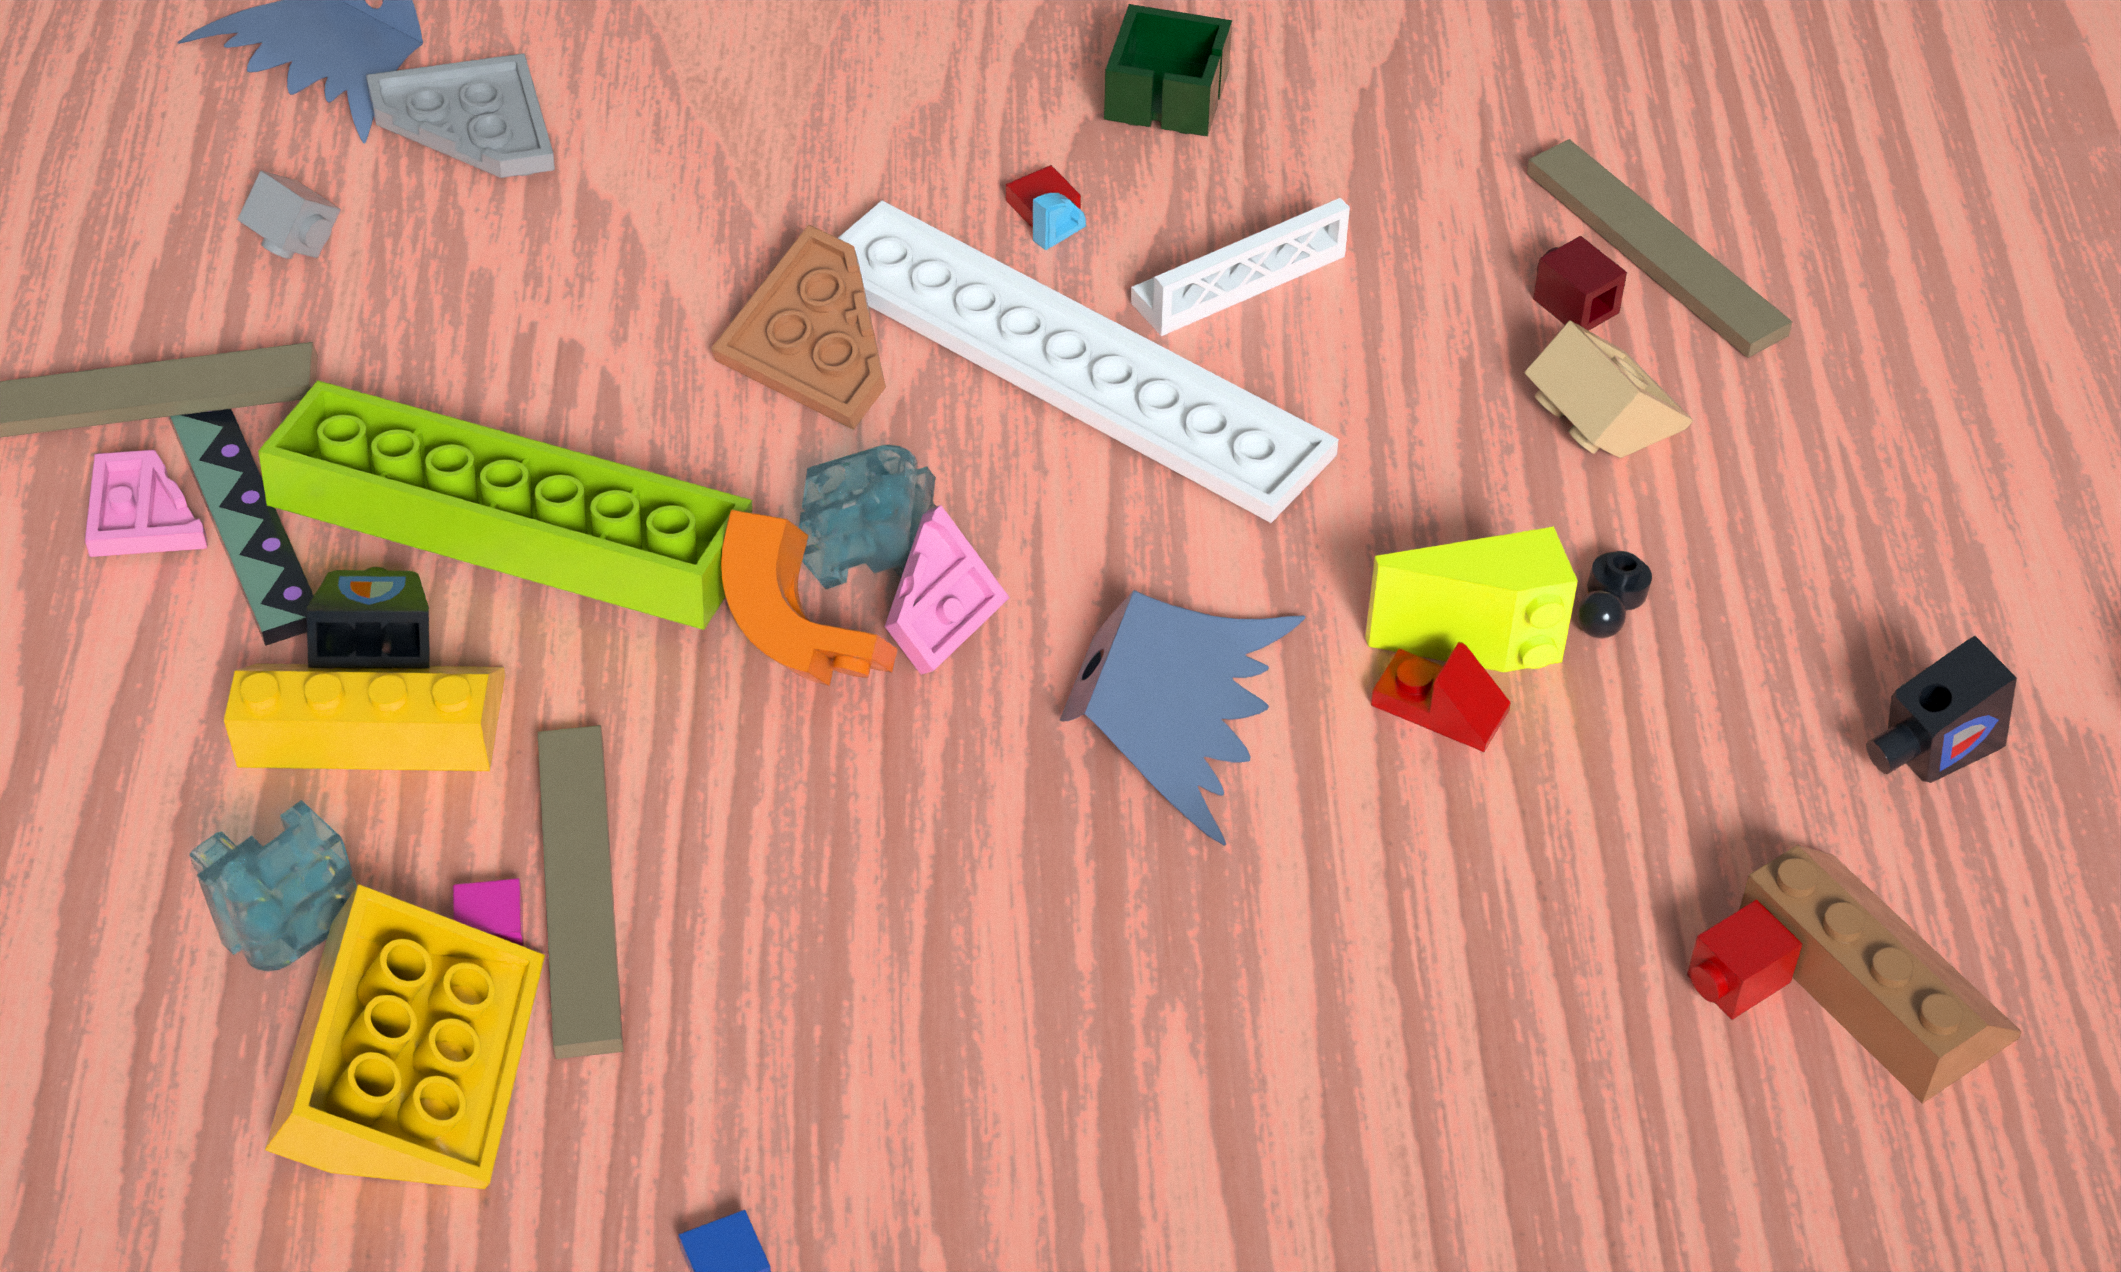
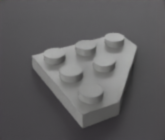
M525 53L366 75L368 93L376 125L500 178L518 175L527 176L533 173L555 170L553 150Z

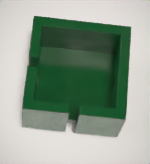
M1129 4L1105 69L1104 120L1151 127L1153 121L1161 122V129L1208 137L1218 107V100H1220L1229 72L1232 20Z

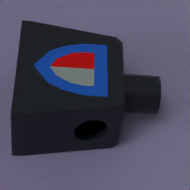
M371 567L366 570H335L328 572L306 610L308 668H430L429 606L418 573L413 571H388L381 567Z
M1976 636L1971 637L1893 693L1890 703L1888 730L1866 743V749L1871 761L1884 774H1889L1907 764L1922 781L1932 783L2002 749L2007 743L2017 677Z

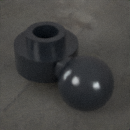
M1616 551L1602 554L1593 562L1587 584L1589 593L1583 597L1577 608L1578 623L1581 629L1589 636L1603 639L1617 634L1625 623L1626 610L1638 608L1646 601L1652 581V573L1650 568L1636 555L1625 551Z

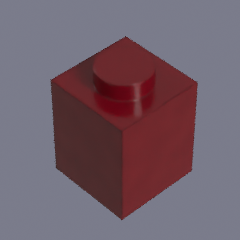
M1579 236L1561 247L1550 249L1539 259L1533 300L1564 325L1572 321L1589 331L1620 313L1627 272L1585 238Z

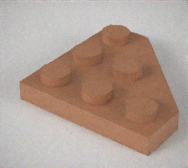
M808 225L712 346L711 350L717 362L854 430L886 388L860 265L853 245Z

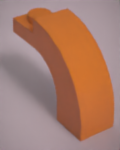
M731 510L722 547V582L730 611L745 636L768 657L797 675L815 683L830 686L833 670L861 678H868L870 669L892 673L898 649L877 634L813 623L805 614L798 593V578L809 535L788 519Z

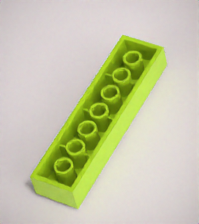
M318 380L258 450L267 506L705 630L725 599L721 558L731 510L752 513L751 499Z

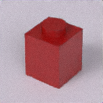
M1756 899L1697 936L1687 976L1692 980L1695 989L1705 1000L1714 1002L1733 1020L1791 983L1803 944Z

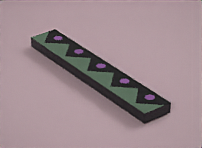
M224 409L168 416L265 646L306 633V610L314 595L276 509L266 504L262 477L232 410Z

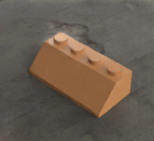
M1796 845L1748 876L1739 910L1757 899L1803 944L1792 978L1922 1104L2019 1039L2022 1031L1833 854Z

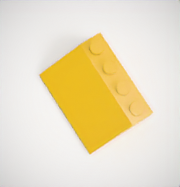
M358 884L331 924L265 1150L334 1174L486 1189L491 1181L545 955Z

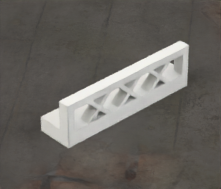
M1338 198L1131 287V304L1159 335L1163 336L1345 257L1350 207L1341 198Z

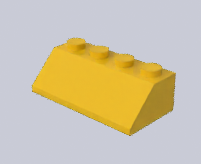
M256 663L234 671L224 715V723L237 768L490 771L505 670L504 667L476 666L308 668V664Z

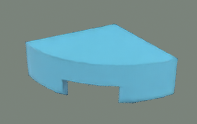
M1048 193L1033 199V241L1044 250L1053 247L1086 227L1084 212L1066 196L1059 193Z

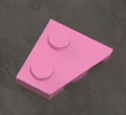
M155 450L94 455L85 543L90 557L207 548L208 541L203 524L200 519L196 520L187 507L183 493L176 482L169 479L166 467Z
M941 505L929 509L922 515L885 624V628L921 675L934 671L1010 598Z

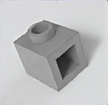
M260 170L237 220L264 237L261 245L278 256L292 259L294 253L318 258L324 244L331 235L332 227L341 209L297 180Z

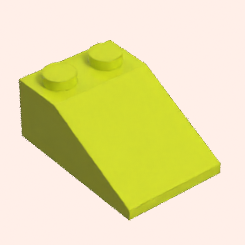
M1554 526L1377 555L1374 559L1365 639L1368 647L1393 652L1402 649L1420 657L1447 661L1460 641L1470 649L1485 669L1499 672L1526 668L1539 669L1550 664L1561 663L1563 661L1578 580Z

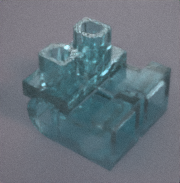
M882 445L807 468L802 508L805 511L801 512L799 528L809 536L802 562L825 589L847 583L848 569L864 563L869 566L873 573L893 568L898 576L902 577L922 515L929 509L937 507L933 503L936 477L927 466L917 469L918 461L909 450L896 445Z
M302 800L280 815L285 831L264 847L253 836H250L237 846L223 832H217L194 848L189 854L193 867L198 872L197 878L221 943L233 955L242 950L248 964L257 970L267 972L280 970L292 964L326 940L333 920L357 887L355 879L351 875L353 872L342 837Z

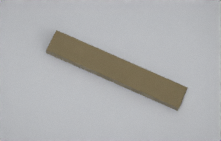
M1568 139L1529 159L1527 174L1747 358L1789 336L1792 321L1573 141Z
M313 342L0 381V438L301 400L316 383L318 354Z
M601 725L539 731L538 751L552 1033L555 1058L563 1059L624 1052L604 746Z

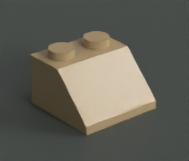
M1569 321L1524 372L1539 388L1538 392L1534 395L1535 398L1555 416L1561 418L1564 414L1574 424L1568 431L1570 435L1585 449L1594 454L1601 448L1619 458H1623L1687 429L1694 421L1624 350L1572 321Z

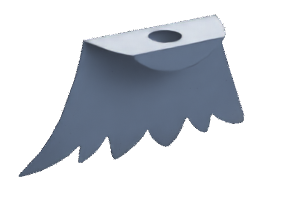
M281 0L228 15L191 32L177 42L180 44L209 36L238 33L227 41L224 47L230 48L262 43L250 58L247 71L259 72L292 61L287 77V88L290 95H294L314 82L327 77L324 89L326 101L330 103L344 91H347L352 118L359 137L364 144L367 141L374 117L366 75L397 71L404 60L423 44L421 29L412 0H383L381 7L377 9L369 6L365 0Z
M1133 590L1093 636L1060 721H1070L1085 714L1177 810L1207 836L1225 846V839L1198 788L1200 786L1217 795H1224L1219 779L1204 757L1232 763L1250 761L1251 756L1246 746L1222 719L1233 720L1254 716L1268 710L1269 705L1236 683L1233 677L1248 678L1268 671V665L1247 657L1246 654L1260 650L1282 638L1297 627L1306 616L1266 619L1217 617L1173 606ZM1104 649V654L1101 658L1100 650Z

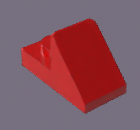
M1460 641L1444 666L1398 649L1375 685L1371 700V706L1482 752L1486 751L1510 711L1511 705L1509 699L1474 654Z

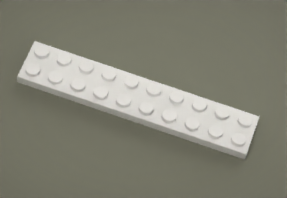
M883 200L838 237V239L855 247L869 307L1270 523L1337 456L1338 438Z

